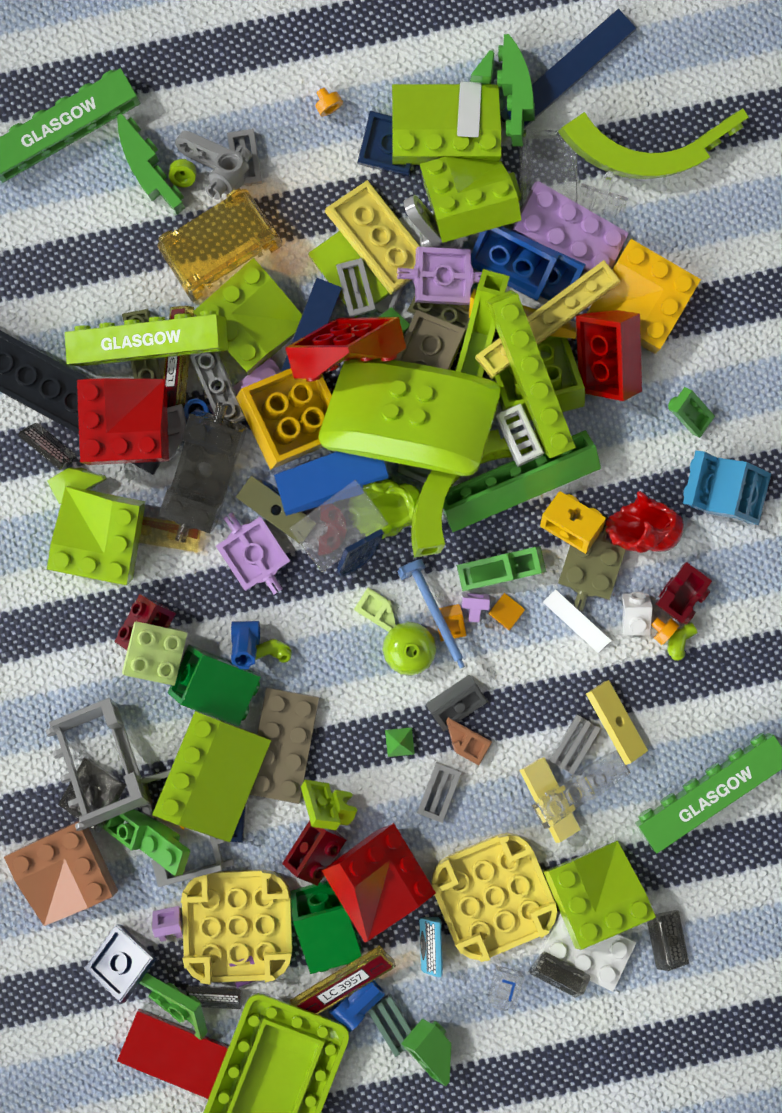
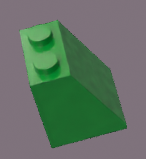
M188 644L179 666L175 686L170 685L167 693L182 706L239 727L241 721H244L249 713L248 705L252 696H255L259 690V680L261 677L248 669H239L230 661Z
M328 881L320 882L318 886L313 884L290 891L293 923L310 974L325 972L335 967L351 965L363 960L357 929Z

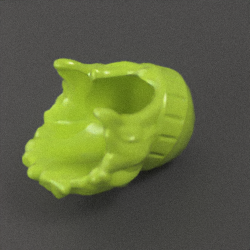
M390 479L362 485L364 494L350 497L347 508L350 511L348 519L353 520L352 525L361 534L365 533L368 536L382 529L384 532L382 539L397 535L404 527L412 526V518L420 491L410 484H397Z

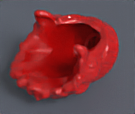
M641 491L637 492V498L634 503L622 506L620 511L609 516L605 522L607 526L606 532L609 534L613 545H620L626 550L639 553L649 550L656 552L669 551L677 546L684 531L683 519L679 514L665 504L649 498Z

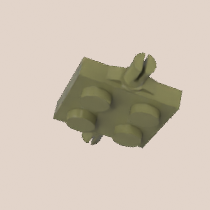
M605 526L604 533H600L586 554L570 545L558 584L569 587L577 593L573 606L578 608L579 602L582 600L579 611H584L587 597L597 596L610 600L626 549L613 545L606 540L608 535L606 532L607 526Z

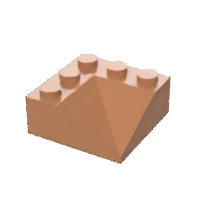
M79 820L4 856L15 883L43 926L88 909L113 897L118 892L90 829L86 828L76 831L75 824L79 823Z

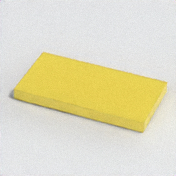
M368 180L325 209L328 217L390 295L412 280L397 279L398 267L414 268L416 248L420 247V245Z

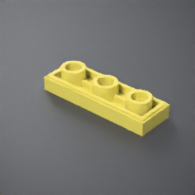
M609 680L586 693L625 765L634 762L648 751Z
M545 757L539 758L519 770L556 843L564 841L581 830Z

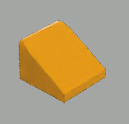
M504 593L487 614L510 631L525 609Z
M456 604L439 608L453 638L467 636L460 605ZM438 629L440 641H444V639H443V637H442V635H441V633H440V631H439V629Z

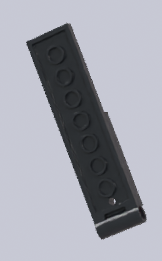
M0 330V392L79 434L77 380L89 378ZM161 462L132 464L154 475Z

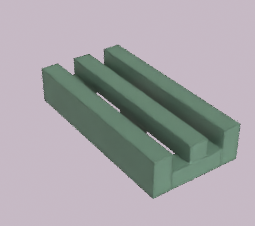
M389 994L379 1000L368 1013L392 1053L397 1057L402 1051H406L401 1044L404 1038L384 1005L389 1004L407 1035L410 1034L412 1029L393 997ZM377 1009L380 1010L399 1041L400 1045L398 1047L378 1016Z

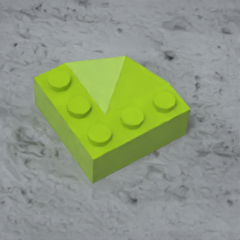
M442 157L420 164L424 186L442 243L522 221L515 187L501 161Z
M254 258L193 311L196 317L200 316L202 311H216L217 315L226 318L227 352L248 375L276 354L294 337L302 317L301 312Z
M65 486L50 544L47 570L128 585L134 576L146 501Z
M618 840L543 871L575 949H585L656 918L646 892Z

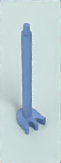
M422 559L399 567L397 572L401 580L413 575L454 661L458 663L460 669L464 668L463 656L421 571L425 569Z

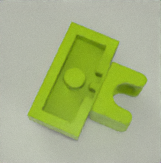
M304 780L301 790L312 827L337 830L339 825L348 826L353 821L357 808L347 805L348 800L353 796L351 792L334 790L332 793L329 783Z

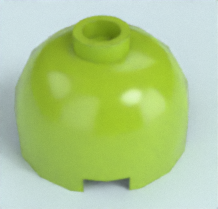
M407 621L395 625L388 632L383 641L382 651L385 661L392 670L401 675L412 676L420 674L430 667L435 659L436 644L434 637L427 628L419 623Z

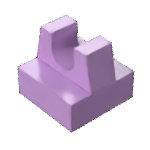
M462 592L461 605L462 608L469 609V622H480L481 610H489L490 597L488 594Z
M179 906L153 911L152 931L155 938L158 937L162 942L166 941V935L176 934V938L182 937V913Z

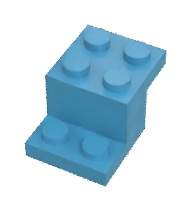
M695 450L694 458L690 463L688 484L683 493V504L708 514L735 518L748 524L759 525L771 473L748 462L717 458L707 452Z

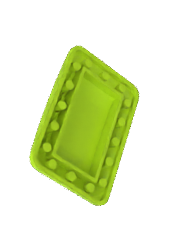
M350 358L342 365L319 432V441L328 450L450 474L470 476L477 472L480 467L500 399V387L495 381L433 366L397 360L384 362L381 361V358H374L369 361H360V358Z
M261 993L253 994L248 998L203 1113H321L348 1044L349 1033L347 1028L339 1022Z

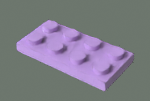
M539 181L534 183L520 211L522 221L515 222L511 230L586 264L585 273L603 260L612 269L629 234Z

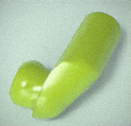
M692 622L677 629L669 638L667 651L673 660L678 661L685 657L686 640L698 633Z
M270 639L257 645L256 660L271 655L279 659V662L286 663L291 659L292 651L287 644L276 639Z

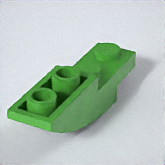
M504 34L503 45L498 47L499 62H503L502 70L497 71L498 87L502 86L504 97H507V111H511V120H506V136H511L512 146H523L524 121H535L532 83L528 67L520 49L509 34Z
M120 113L117 116L120 142L133 174L151 201L161 195L178 215L185 209L181 201L184 199V196L175 185L171 188L164 181L167 176L158 165L153 167L159 162L155 154L158 151L157 147L149 138L144 140L138 132L141 129L131 117L127 120Z
M104 800L103 807L115 802L111 800ZM135 809L98 823L101 828L131 851L140 849L174 876L183 875L191 850L179 842L180 835L169 827Z

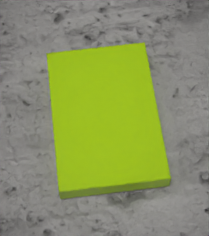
M340 231L308 253L327 282L340 287L342 286L336 265L361 258ZM363 261L375 305L390 295V293ZM359 266L353 267L363 306H369ZM344 269L343 273L353 310L358 309L349 271ZM341 289L339 298L347 308L343 290Z

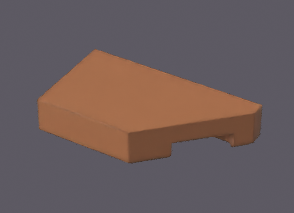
M448 717L446 722L454 752L480 765L492 741Z

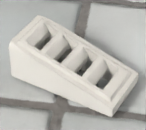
M521 404L496 414L517 467L544 454ZM519 415L520 420L507 425L505 420ZM523 425L524 430L513 435L511 434L510 430ZM527 435L529 440L516 445L515 440ZM529 446L532 447V451L521 455L520 450Z

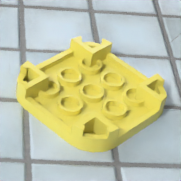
M498 834L450 854L439 861L433 870L431 882L436 892V900L455 946L461 954L469 959L479 960L480 962L491 960L490 957L535 938H543L550 933L549 931L555 923L557 914L556 903L537 858L527 840L517 834Z
M269 870L218 871L190 880L181 897L184 950L182 959L184 968L189 971L192 977L199 980L200 983L209 985L212 982L263 980L269 982L276 980L286 971L291 962L293 951L291 894L289 886L282 876ZM249 956L253 957L255 964H250V961L246 962ZM232 963V964H235V965H237V966H232V967H230L229 964Z

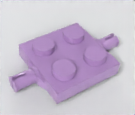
M417 247L414 268L398 267L397 279L413 280L415 285V303L469 305L470 289L473 283H479L482 272H473L470 249Z
M233 512L229 514V517H224L223 519L232 532L227 539L216 545V548L243 589L247 591L257 583L266 582L273 595L278 592L272 583H274L278 591H281L283 588L274 575L280 568L291 561L262 517L260 516L251 523L242 526Z

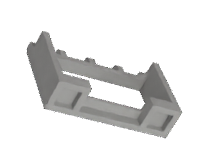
M107 698L49 722L51 728L46 730V734L48 737L57 735L61 747L52 752L53 757L57 759L64 756L69 772L60 777L61 782L67 783L71 781L76 795L75 799L68 801L69 808L79 806L82 814L79 817L80 822L75 824L76 831L84 830L150 803L118 705L112 699ZM104 715L107 726L112 730L126 773L124 779L130 797L89 812L64 731Z
M170 770L141 777L150 803L140 807H142L143 814L155 820L157 818L152 815L154 806L148 782L168 777ZM210 836L216 863L185 871L183 875H171L164 867L152 860L158 887L222 871L223 868L234 865L233 859L225 861L222 859L219 844L226 841Z

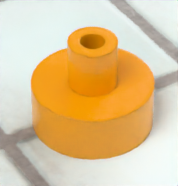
M324 87L316 93L320 100L316 103L315 108L321 117L333 113L343 104V100L338 92L329 94Z
M657 617L651 623V626L658 631L654 639L660 645H663L680 625L672 618L664 623Z

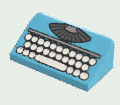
M422 917L419 920L421 970L426 974L441 977L443 975L441 919L439 917Z

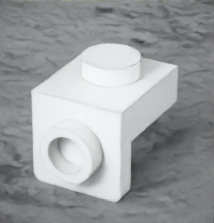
M642 592L622 594L624 606L622 620L623 635H650L652 604L649 594Z

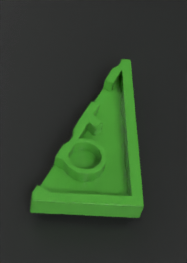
M146 973L140 984L152 990L148 997L170 1013L179 1023L185 1020L190 1022L195 1028V1036L202 1040L208 1031L201 1002L192 995L186 996L181 993L175 985L171 983L165 984Z

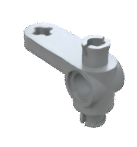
M182 131L176 138L175 145L183 155L214 169L209 175L210 184L205 188L210 197L213 198L216 194L215 199L219 200L223 193L230 194L232 190H236L244 184L245 174L249 170L247 162L252 158L251 152L246 147L241 152L243 146H238L234 152L190 131Z
M416 195L404 200V207L409 219L425 236L420 238L421 247L461 249L463 242L470 239L469 235L442 243L434 215Z

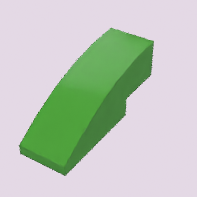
M541 546L456 565L462 591L547 572Z

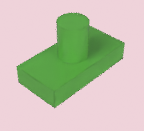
M686 387L683 388L678 397H673L668 404L669 411L679 419L692 435L699 438L715 417L693 390Z

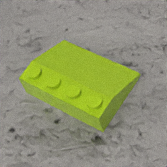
M392 84V165H406V163L420 165L421 163L442 157L500 161L501 120L498 84H481L479 137L457 136L460 84Z
M195 711L152 815L230 843L271 740Z

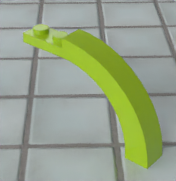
M742 108L689 145L662 153L639 152L615 143L599 131L585 112L559 129L558 133L579 156L601 170L626 178L655 179L681 173L710 158L707 151L721 143L719 138L726 133L731 136L742 129L744 126L741 122L749 117Z
M483 269L456 368L457 372L483 378L485 370L475 357L492 344L496 331V326L486 300L505 293L510 276Z
M498 429L492 430L489 433L481 464L512 457L505 437L500 438ZM526 435L515 440V443L518 445L529 439ZM529 446L523 450H520L521 455L532 451L533 449L531 446ZM432 470L425 481L412 518L411 538L414 558L438 554L444 548L445 541L442 531L444 500L450 488L461 475Z

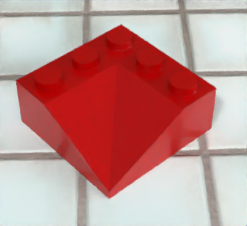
M399 317L336 318L285 348L294 379H306L307 382H312L322 378L321 374L326 371L337 369L341 362L347 361L350 358H360V361H369L374 358H381V361L384 362L391 361L397 358L398 353L406 349V344Z
M100 378L77 380L80 463L103 465L169 461L166 379Z
M394 823L374 831L322 870L364 942L371 940L436 894Z

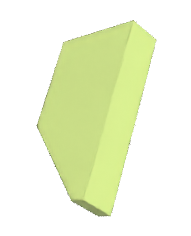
M368 587L354 610L389 632L396 625L391 601Z

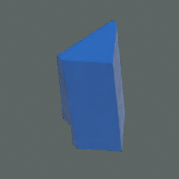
M503 226L480 232L471 253V265L473 268L480 272L485 269L510 276L507 286L536 301L540 297L550 301L582 277L586 264Z
M338 451L274 475L286 516L364 494L362 485L389 478L384 460Z

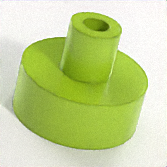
M186 159L175 160L170 165L169 179L175 186L189 187L195 182L196 167Z

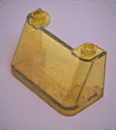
M238 188L232 190L230 194L226 195L227 198L176 231H167L158 238L160 241L157 244L158 250L192 303L204 296L202 294V291L205 289L204 286L207 285L209 289L212 288V283L257 255L261 257L263 249L265 251L269 249L272 253L282 247L277 232L247 189L241 190Z

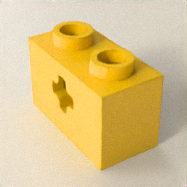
M559 491L542 514L540 527L586 554L602 532L606 518L597 509L588 508L580 503L573 495H566Z

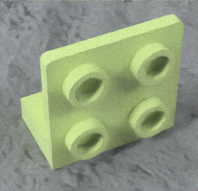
M138 621L134 622L122 674L175 686L187 632L171 627L165 628Z

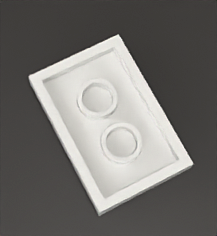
M559 911L539 956L554 963L552 959L564 961L578 971L575 974L613 992L636 942L619 933L585 949H575Z

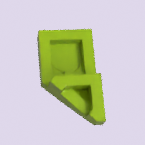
M70 467L53 476L47 482L58 503L61 504L65 486L90 490L107 478L105 475L89 472L82 467Z

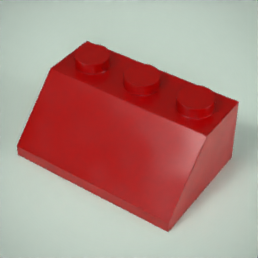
M612 310L576 315L578 370L585 387V394L625 401L642 392L640 313Z

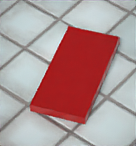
M138 1009L117 1062L208 1099L229 1046L207 1036L200 1040L195 1036L196 1032Z

